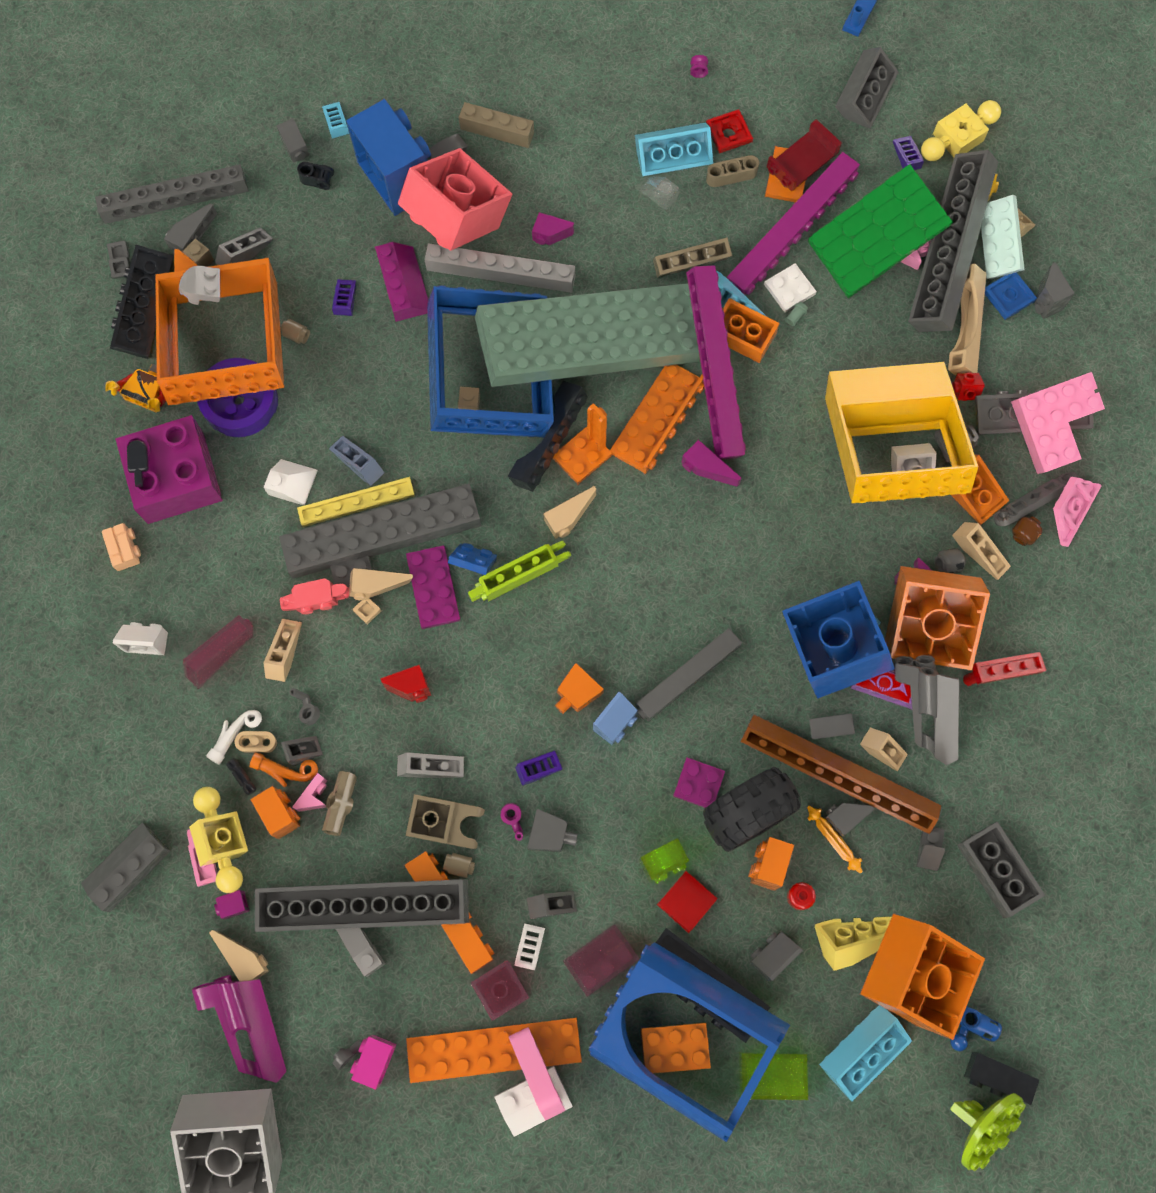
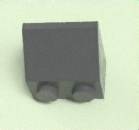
M1056 262L1050 266L1041 280L1036 295L1037 299L1034 302L1036 312L1043 319L1063 311L1075 294Z
M783 932L771 934L766 939L768 944L763 949L758 947L750 955L753 958L750 963L766 981H773L803 951Z

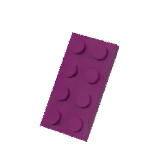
M445 546L406 553L409 572L413 575L411 581L421 629L461 621Z

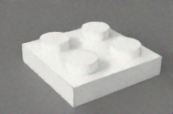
M796 263L764 282L765 287L785 313L794 308L796 303L808 300L816 295L817 292Z

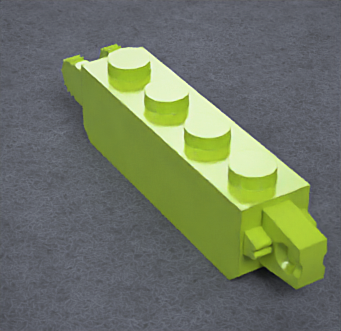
M560 541L551 546L545 544L478 579L479 582L475 584L476 588L468 592L471 601L474 602L482 598L483 601L488 600L489 602L558 567L559 563L571 556L570 551L558 556L554 554V552L566 545L565 542Z

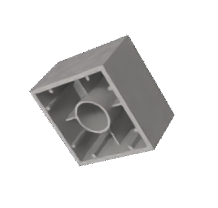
M272 1089L182 1095L170 1130L181 1193H275L282 1166V1154Z

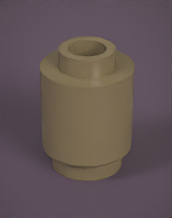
M291 319L284 321L280 327L283 337L298 344H305L310 335V330L306 326Z
M456 853L447 854L443 870L448 871L449 874L467 878L468 875L473 874L475 863L472 862L473 858Z

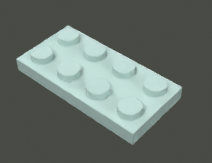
M1010 195L988 202L981 224L987 279H994L1023 271L1024 261L1016 196Z

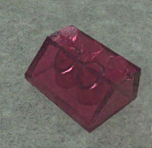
M614 924L563 962L588 997L639 960V957Z

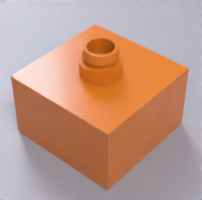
M900 566L885 637L891 658L896 659L900 656H908L916 659L920 655H929L935 658V665L972 670L990 592L982 578Z
M893 914L860 995L918 1027L953 1040L985 958L930 924Z

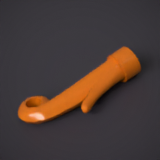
M257 752L254 753L249 765L250 768L269 774L284 788L287 784L283 778L306 782L312 780L318 773V766L313 760L303 761L300 765L299 773ZM307 765L311 766L312 768L311 772L308 774H306L305 767Z

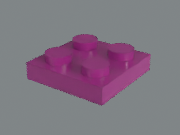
M686 757L673 797L706 808L716 800L725 771Z

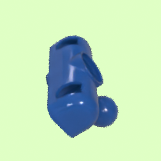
M966 1006L959 1024L961 1026L959 1032L955 1034L954 1039H951L950 1043L956 1051L965 1050L968 1045L966 1039L968 1031L987 1041L993 1042L999 1038L1002 1026L999 1022ZM967 1013H971L974 1016L975 1020L972 1025L967 1024L965 1021ZM986 1032L992 1035L993 1037L991 1039H988L983 1035Z

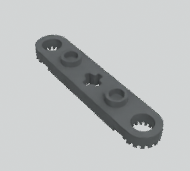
M1065 472V474L1063 473L1057 479L1048 481L1008 504L1001 511L998 510L994 514L995 524L998 526L1010 525L1051 500L1058 498L1070 477L1078 478L1077 473L1069 472L1067 474Z

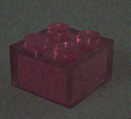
M506 960L471 982L492 1021L530 998L509 960Z

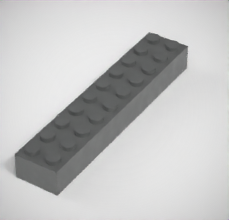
M989 150L955 154L941 207L953 222L951 226L931 239L908 321L918 332L953 330L998 166V160Z
M469 483L279 536L288 573L294 579L330 569L332 565L357 558L373 557L480 527L481 521Z
M468 879L255 888V932L469 923Z

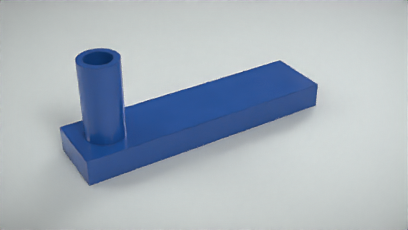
M857 0L842 30L858 37L877 0Z

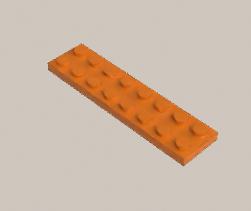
M577 1018L406 1038L410 1083L522 1070L509 1036L529 1027L546 1067L580 1063L581 1053Z

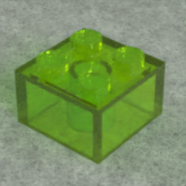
M678 838L645 854L639 859V863L649 882L655 881L656 884L668 878L667 874L671 872L676 875L684 871L689 862Z

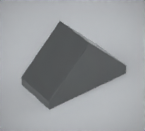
M317 736L283 741L281 743L287 761L292 766L323 755Z

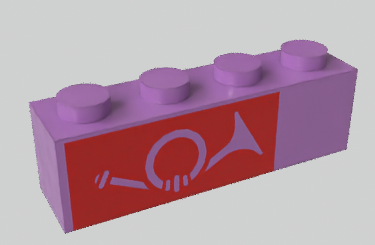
M894 670L851 686V689L912 709L911 687L908 684L896 681Z

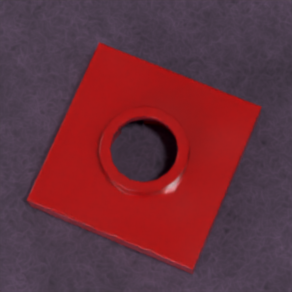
M739 109L706 120V124L710 126L711 137L719 154L753 142V137ZM732 129L735 135L726 138L723 131Z

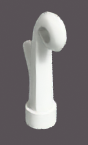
M248 710L241 714L229 728V723L225 720L217 743L213 749H210L206 757L220 765L225 758V753L244 724L250 728L258 726L262 720L261 713L257 710ZM255 717L254 721L250 722V718Z

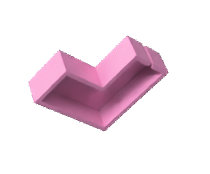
M1092 372L1011 401L1037 474L1048 472L1081 459L1068 422L1105 409L1099 392L1095 393L1094 391L1097 389V385Z

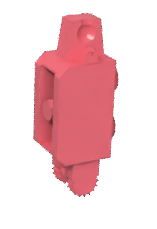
M325 578L297 584L292 588V594L280 598L281 609L283 611L297 610L301 614H311L313 610L317 609L329 610L332 609V606L338 605V600L349 598V587L343 583L334 585Z

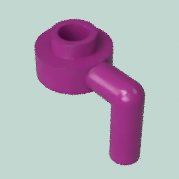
M507 803L501 809V819L504 823L512 826L515 839L520 841L523 838V830L519 823L521 809L515 803ZM510 809L514 810V816H508L507 811Z

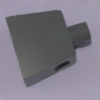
M537 809L527 848L532 851L561 852L563 843L576 845L578 834L566 831L567 821Z

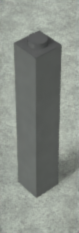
M728 628L636 703L637 714L643 720L645 718L648 722L738 650L742 642Z

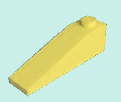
M875 917L872 922H864L860 918H853V922L841 923V919H832L815 924V930L824 958L835 971L852 966L876 953L892 917Z

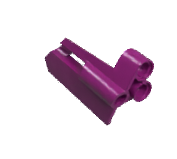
M226 975L210 983L192 988L198 1011L215 1007L238 1071L277 1083L287 1071L260 979L232 981L231 975ZM238 1030L247 1031L255 1062L242 1058L235 1035Z

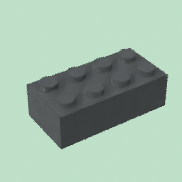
M998 821L957 844V847L1003 918L1015 915L1046 896Z

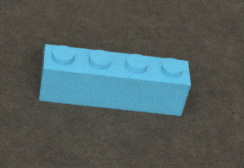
M706 123L635 135L636 151L642 176L713 164L710 126Z
M879 1005L819 1065L849 1100L853 1101L912 1040L898 1019L887 1009Z

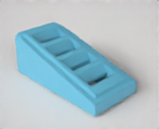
M340 102L322 106L331 137L336 138L349 134ZM338 108V110H334V111H331V112H327L328 110H332V109Z

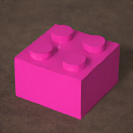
M375 1035L363 1039L359 1048V1052L362 1053L360 1059L354 1061L350 1071L353 1074L351 1080L375 1090L380 1087L397 1044Z

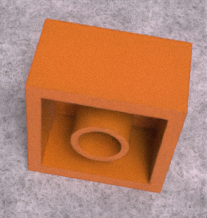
M271 786L250 799L271 836L280 839L300 827L298 823L300 817L295 809L289 807L288 803L291 801L281 789L278 790Z

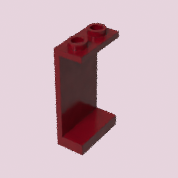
M815 119L811 123L808 133L776 159L772 155L769 157L767 169L771 175H775L784 187L793 191L839 153L842 142Z

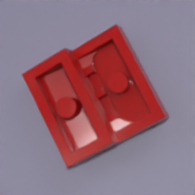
M685 871L657 906L685 931L690 933L718 898Z

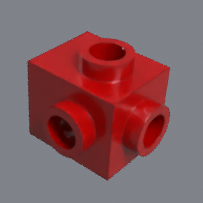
M970 372L957 373L955 381L952 382L957 400L962 401L975 400V396H981L985 385L979 373Z

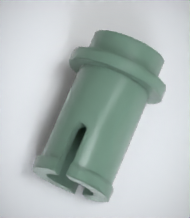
M802 302L796 303L794 309L785 318V321L789 325L795 326L798 320L807 314L808 307Z

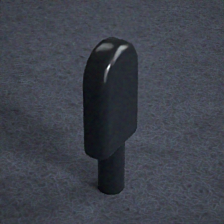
M140 440L132 441L127 447V467L129 473H134L135 487L143 486V472L149 470L148 448Z

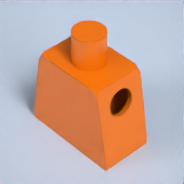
M575 664L557 689V693L562 698L555 707L562 714L570 707L579 712L604 693V689L578 664Z

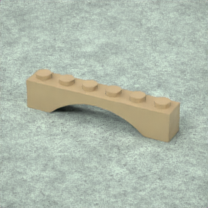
M975 263L970 264L960 301L961 329L959 338L949 355L948 370L955 376L957 373H977L986 272Z

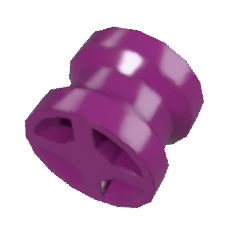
M704 55L693 56L690 62L692 66L690 74L695 78L707 76L708 58Z

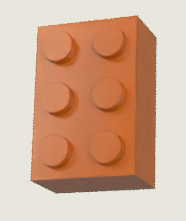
M729 298L722 309L725 314L724 324L728 333V347L760 363L773 341L780 323Z
M772 837L757 845L754 857H757V861L754 865H751L748 877H751L750 883L773 891L782 887L794 845Z
M706 1023L641 1028L644 1066L651 1073L711 1068Z

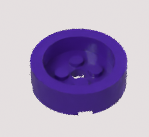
M230 358L216 363L207 371L257 363L245 358ZM275 389L200 400L197 403L201 413L213 429L230 437H246L261 431L269 424L270 419L277 410L278 394ZM238 396L244 397L242 404H235V399Z

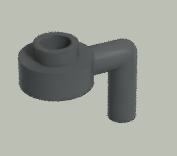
M291 688L289 694L302 700L303 707L299 712L300 721L307 725L315 724L320 716L319 708L311 704L308 694Z
M357 1040L346 1050L341 1048L333 1056L335 1059L333 1065L338 1070L343 1068L359 1051L362 1040Z

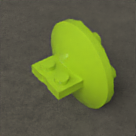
M1016 1093L1010 1094L992 1104L985 1111H983V1106L975 1100L954 1102L950 1110L971 1127L961 1159L962 1165L968 1170L976 1171L979 1167L984 1169L989 1163L990 1157L997 1149L1000 1148L1002 1150L1009 1142L1007 1137L1011 1131H1016L1020 1126L1021 1121L1019 1117L1026 1107L1019 1095Z

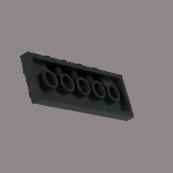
M135 245L131 265L126 267L124 278H127L126 284L122 283L119 293L123 295L122 301H117L115 309L116 312H119L118 317H113L111 328L114 329L110 349L145 359L149 358L156 329V274L169 273L173 255Z
M667 928L655 942L768 1011L771 1008ZM676 995L683 1002L687 1003L690 1001L696 1005L694 1010L703 1017L707 1014L713 1018L711 1023L720 1030L723 1027L744 1043L751 1037V1035L699 1003L682 995Z

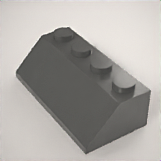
M881 47L863 50L835 106L845 119L866 128L872 127L898 74V70Z
M142 822L81 884L88 897L102 911L111 912L171 850Z

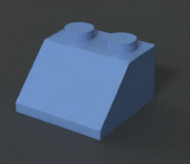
M618 692L593 723V731L611 745L615 741L619 743L625 735L623 732L627 726L632 727L638 719L636 717L638 710L623 694Z

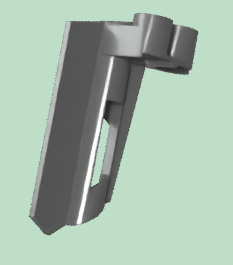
M920 655L916 659L908 656L897 657L895 659V680L908 684L911 687L915 743L921 748L924 747L930 750L934 757L945 765L958 760L959 678L938 674L935 667V658L932 656ZM922 714L933 716V738L922 732Z

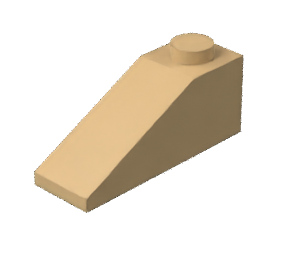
M595 486L543 514L544 521L555 539L566 537L571 533V530L595 498Z
M964 522L952 535L959 546L996 580L1011 567L979 523Z
M353 568L350 573L349 596L354 597L355 600H366V598H371L409 584L413 575Z
M281 620L264 661L265 678L286 681L292 665L302 622Z
M212 930L209 932L239 981L257 980L269 971L266 967L268 962L262 954L258 955V953L218 931Z

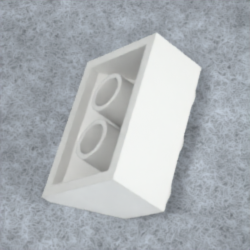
M555 1067L547 1069L565 1110L573 1107ZM527 1080L495 1096L503 1118L514 1137L545 1121L535 1102Z

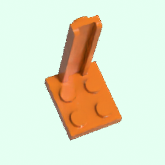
M594 403L587 409V427L560 448L553 457L577 484L581 483L612 456V452L606 447L607 414Z

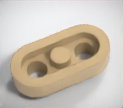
M243 731L235 738L236 748L244 753H269L277 745L276 737L266 731ZM246 739H249V740H250L249 745L244 746V745H243V742H244ZM267 739L270 740V744L268 746H264V741Z

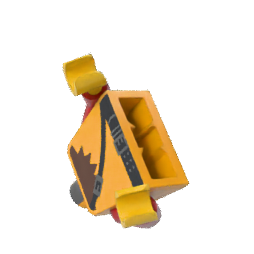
M155 364L151 365L148 372L137 369L117 382L108 381L105 385V391L111 390V395L115 396L117 391H120L119 393L124 400L156 413L167 402L157 382V365Z

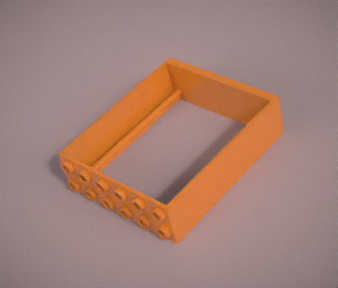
M269 258L210 266L212 268H220V298L263 291L267 362L179 375L177 304L189 302L188 298L179 292L181 277L187 270L156 274L157 382L168 405L284 388L278 287Z

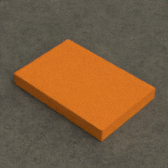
M775 146L773 157L776 159L788 148ZM769 174L765 197L796 203L803 195L805 181L795 190L790 191L781 184L775 175Z

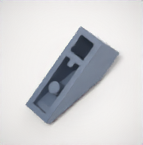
M344 436L329 448L345 465L370 486L384 474V471L373 457Z

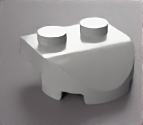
M205 266L189 268L181 277L179 283L180 294L187 297L188 301L195 305H199V300L219 302L220 268Z

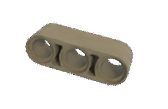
M750 155L713 163L708 167L706 182L711 187H719L753 179L758 172L759 160L757 157Z

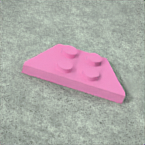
M1070 477L1053 508L1059 540L1062 546L1069 547L1099 492L1101 484L1092 483L1077 477Z

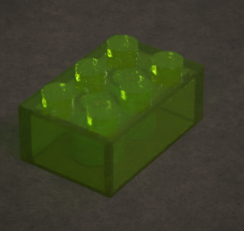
M739 1052L740 1097L764 1053ZM775 1053L750 1099L808 1100L807 1054Z

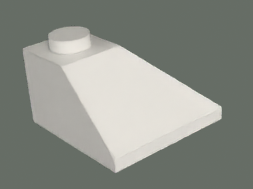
M281 459L270 470L264 489L270 496L305 506L318 470Z

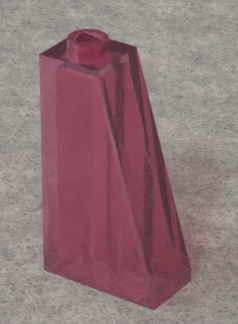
M238 615L183 659L185 677L197 689H200L253 637V625L251 622Z

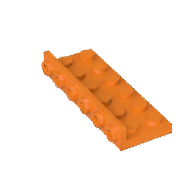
M678 365L664 366L610 449L612 455L645 474L649 469L652 470L657 463L656 457L658 454L662 455L667 447L666 441L668 438L672 439L677 431L675 427L678 423H683L687 415L685 413L688 408L691 409L695 404V396L697 393L701 394L704 390L703 375L698 377Z

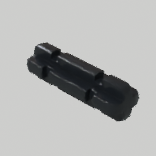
M235 758L228 761L226 766L230 771H233V776L239 785L243 787L244 792L247 795L254 793L256 787L250 782L251 780L243 768L239 767V762Z

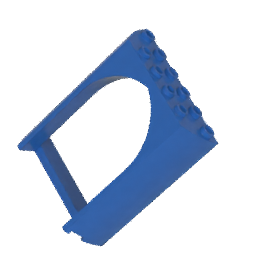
M654 942L651 946L646 945L638 963L628 971L626 975L628 978L627 983L624 986L621 985L617 991V1001L611 1004L606 1011L605 1016L608 1017L603 1024L601 1023L595 1031L594 1035L597 1038L592 1042L588 1051L598 1061L727 1142L790 1024ZM652 993L682 995L699 1003L768 1046L728 1121L664 1082L641 1063L634 1053L627 1036L625 1014L629 1003L641 996Z

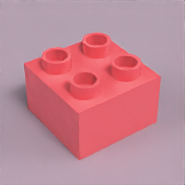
M461 148L410 167L398 205L410 214V218L414 223L422 225L436 238L440 246L451 251L499 229L512 193Z

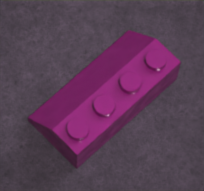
M396 242L375 246L395 321L427 314L428 297L413 246Z

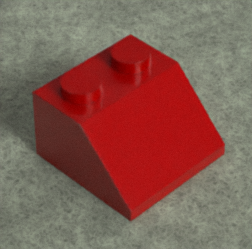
M420 665L380 678L387 691L411 702H423L431 695Z

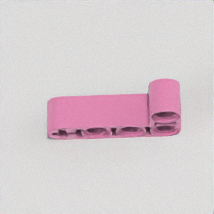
M529 1027L510 1035L509 1039L545 1121L566 1111Z

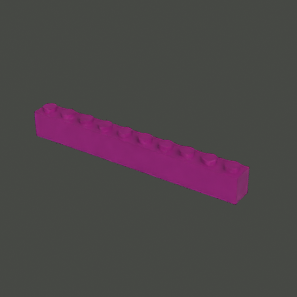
M842 152L727 276V279L744 295H750L755 289V284L765 279L766 272L776 267L779 262L778 259L788 254L790 246L793 243L797 244L802 237L801 234L811 229L816 218L820 219L825 212L824 209L827 206L831 207L836 200V196L845 192L848 187L847 184L850 181L854 182L859 175L858 169L860 164Z
M696 266L686 273L715 455L721 460L736 459L745 455L746 446L742 437L743 427L739 418L740 408L736 400L737 389L733 381L734 371L730 362L731 352L727 343L728 333L724 324L725 314L721 306L722 296L718 287L719 277L715 266Z

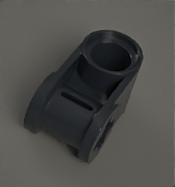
M306 161L301 162L297 167L302 184L323 190L330 189L331 176L334 175V169L327 165Z

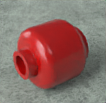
M804 882L794 884L787 892L788 903L795 910L809 909L813 906L816 899L813 887Z

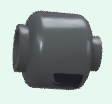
M957 548L942 550L935 558L936 569L945 573H960L966 564L965 555Z

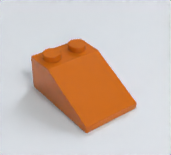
M974 454L978 470L971 493L954 494L951 496L977 523L982 525L1003 507L1009 499L980 455Z

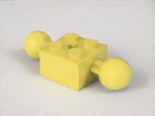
M993 100L985 101L979 106L977 114H975L967 104H964L938 121L933 132L935 137L928 138L922 144L921 154L924 159L932 162L939 160L943 156L945 148L955 157V154L967 153L982 143L989 131L985 124H993L1001 116L1000 105Z
M202 787L195 793L193 803L198 811L204 813L205 818L197 820L189 827L199 864L202 867L218 863L220 870L216 875V885L222 892L233 893L241 887L243 875L238 868L232 866L230 859L239 858L248 851L238 813L236 811L218 815L216 809L220 805V794L212 787Z

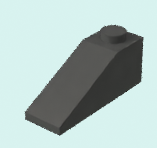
M208 204L174 224L167 231L164 238L168 247L172 250L179 249L182 252L194 239L199 241L217 215L214 206Z
M261 227L219 245L215 262L218 265L250 261L270 244L273 238Z

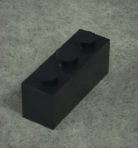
M972 1052L964 1077L970 1079L969 1084L981 1089L983 1085L991 1088L990 1093L1001 1098L1003 1094L1008 1096L1016 1093L1023 1099L1025 1104L1032 1105L1039 1084V1079L977 1052Z

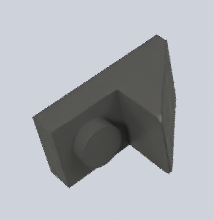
M934 827L930 834L922 831L916 867L938 871L945 852V848H942L944 829Z

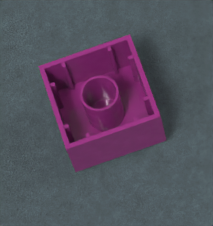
M192 415L115 438L134 510L147 524L223 501L204 432ZM135 440L144 442L148 448L149 470L143 472L142 487H135L134 473H129L127 467V447Z

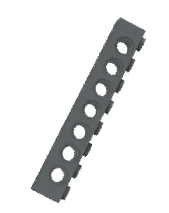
M241 164L101 195L95 197L98 213L104 223L107 224L248 192V186Z

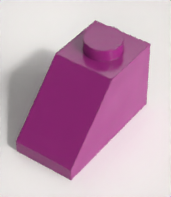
M539 212L532 229V240L540 245H552L574 234V222Z

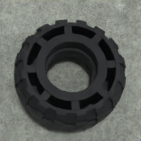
M772 767L738 785L707 806L703 811L704 824L717 846L721 845L725 851L730 852L798 811L801 807L800 795L788 775L782 773L779 768Z

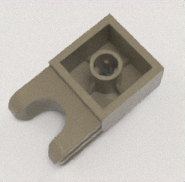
M414 794L406 836L476 849L478 846L477 841L464 836L461 833L460 825L467 817L483 816L485 810L481 807ZM431 813L435 814L434 817L437 818V821L433 822L432 825H428V821H425L426 816L429 817Z

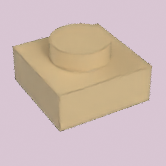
M369 598L362 600L352 609L367 625L381 612V609Z

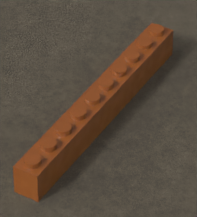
M753 715L742 737V743L928 834L931 833L939 820L941 805L756 715Z

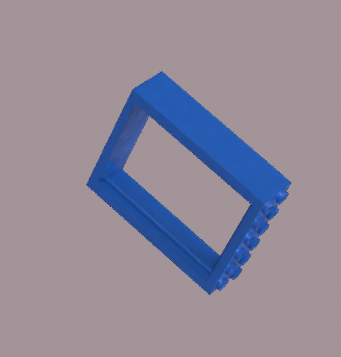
M433 287L427 304L431 431L526 437L546 436L554 422L551 380L531 382L533 413L445 408L442 313L475 316L479 305L545 299L547 296L536 293H507L500 290H471L463 287Z

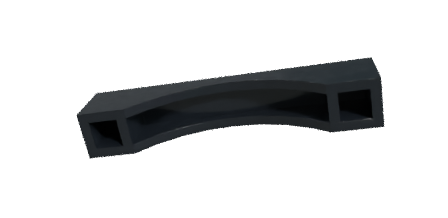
M566 381L561 383L554 395V422L547 435L535 449L515 462L508 475L515 486L534 492L536 486L540 484L543 474L549 468L551 460L558 452L563 439L568 435L571 425L576 421L578 413L587 401L588 396L581 386Z

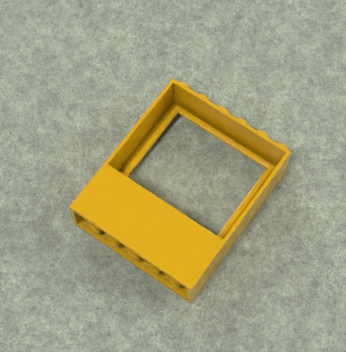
M944 362L829 372L825 400L851 503L971 493L978 464ZM932 429L941 430L952 467L861 475L852 436Z

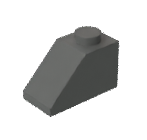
M293 118L277 125L283 146L293 163L302 161L309 156L307 146Z
M842 803L837 806L834 804L826 811L828 816L825 819H827L840 837H843L875 808L869 805Z
M574 891L547 893L527 898L530 919L577 912Z

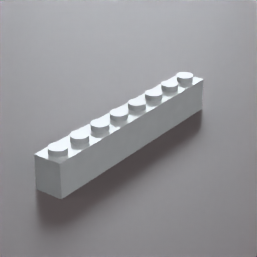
M429 243L425 255L427 271L570 293L573 291L575 281V266L462 248L450 251L440 245Z

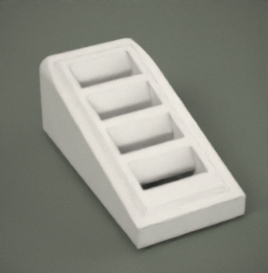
M524 924L514 966L531 970L536 969L545 928ZM527 931L539 933V937L526 935ZM525 939L536 941L537 945L526 944ZM523 947L535 950V953L522 952ZM521 956L532 958V963L522 961Z

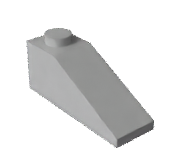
M404 753L398 756L397 776L462 778L464 776V757Z
M362 928L336 929L352 959L364 976L371 975L386 964Z

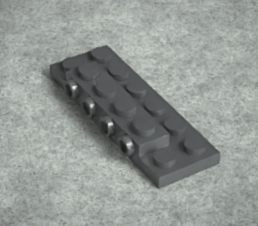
M1036 389L1035 393L1044 389ZM1017 390L1016 394H1009V391H999L997 395L975 396L977 434L1022 433L1011 401L1033 393H1028V390ZM1093 413L1068 422L1071 430L1094 428Z

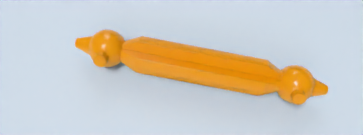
M809 805L807 807L809 811L807 819L816 822L817 828L841 858L849 862L847 867L849 871L852 869L862 873V859L854 858L852 850L827 819L821 817L822 809H816Z

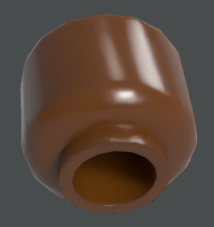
M1033 516L1030 518L1022 517L1012 529L1013 539L1023 546L1032 545L1043 532L1040 526L1041 522Z

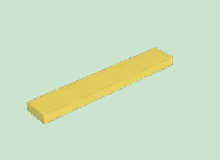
M407 477L301 506L297 510L301 526L306 527L415 496L411 479Z

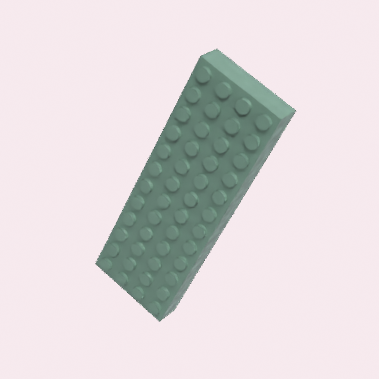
M688 283L479 305L475 314L491 387L700 362Z

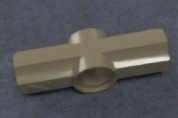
M344 771L338 773L334 791L329 794L326 800L328 811L322 828L324 833L334 836L341 835L345 817L352 810L354 803L351 796L357 779L355 774Z

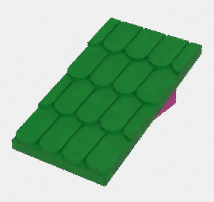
M909 164L864 196L862 200L835 217L833 221L808 238V243L847 298H850L951 226L953 221Z

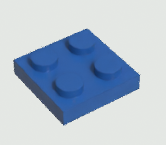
M1017 272L1005 275L985 287L986 297L1005 320L1034 303L1037 299Z
M460 543L449 556L448 563L486 575L495 564L497 555L492 554L491 551L486 549L474 548L473 545L468 543Z

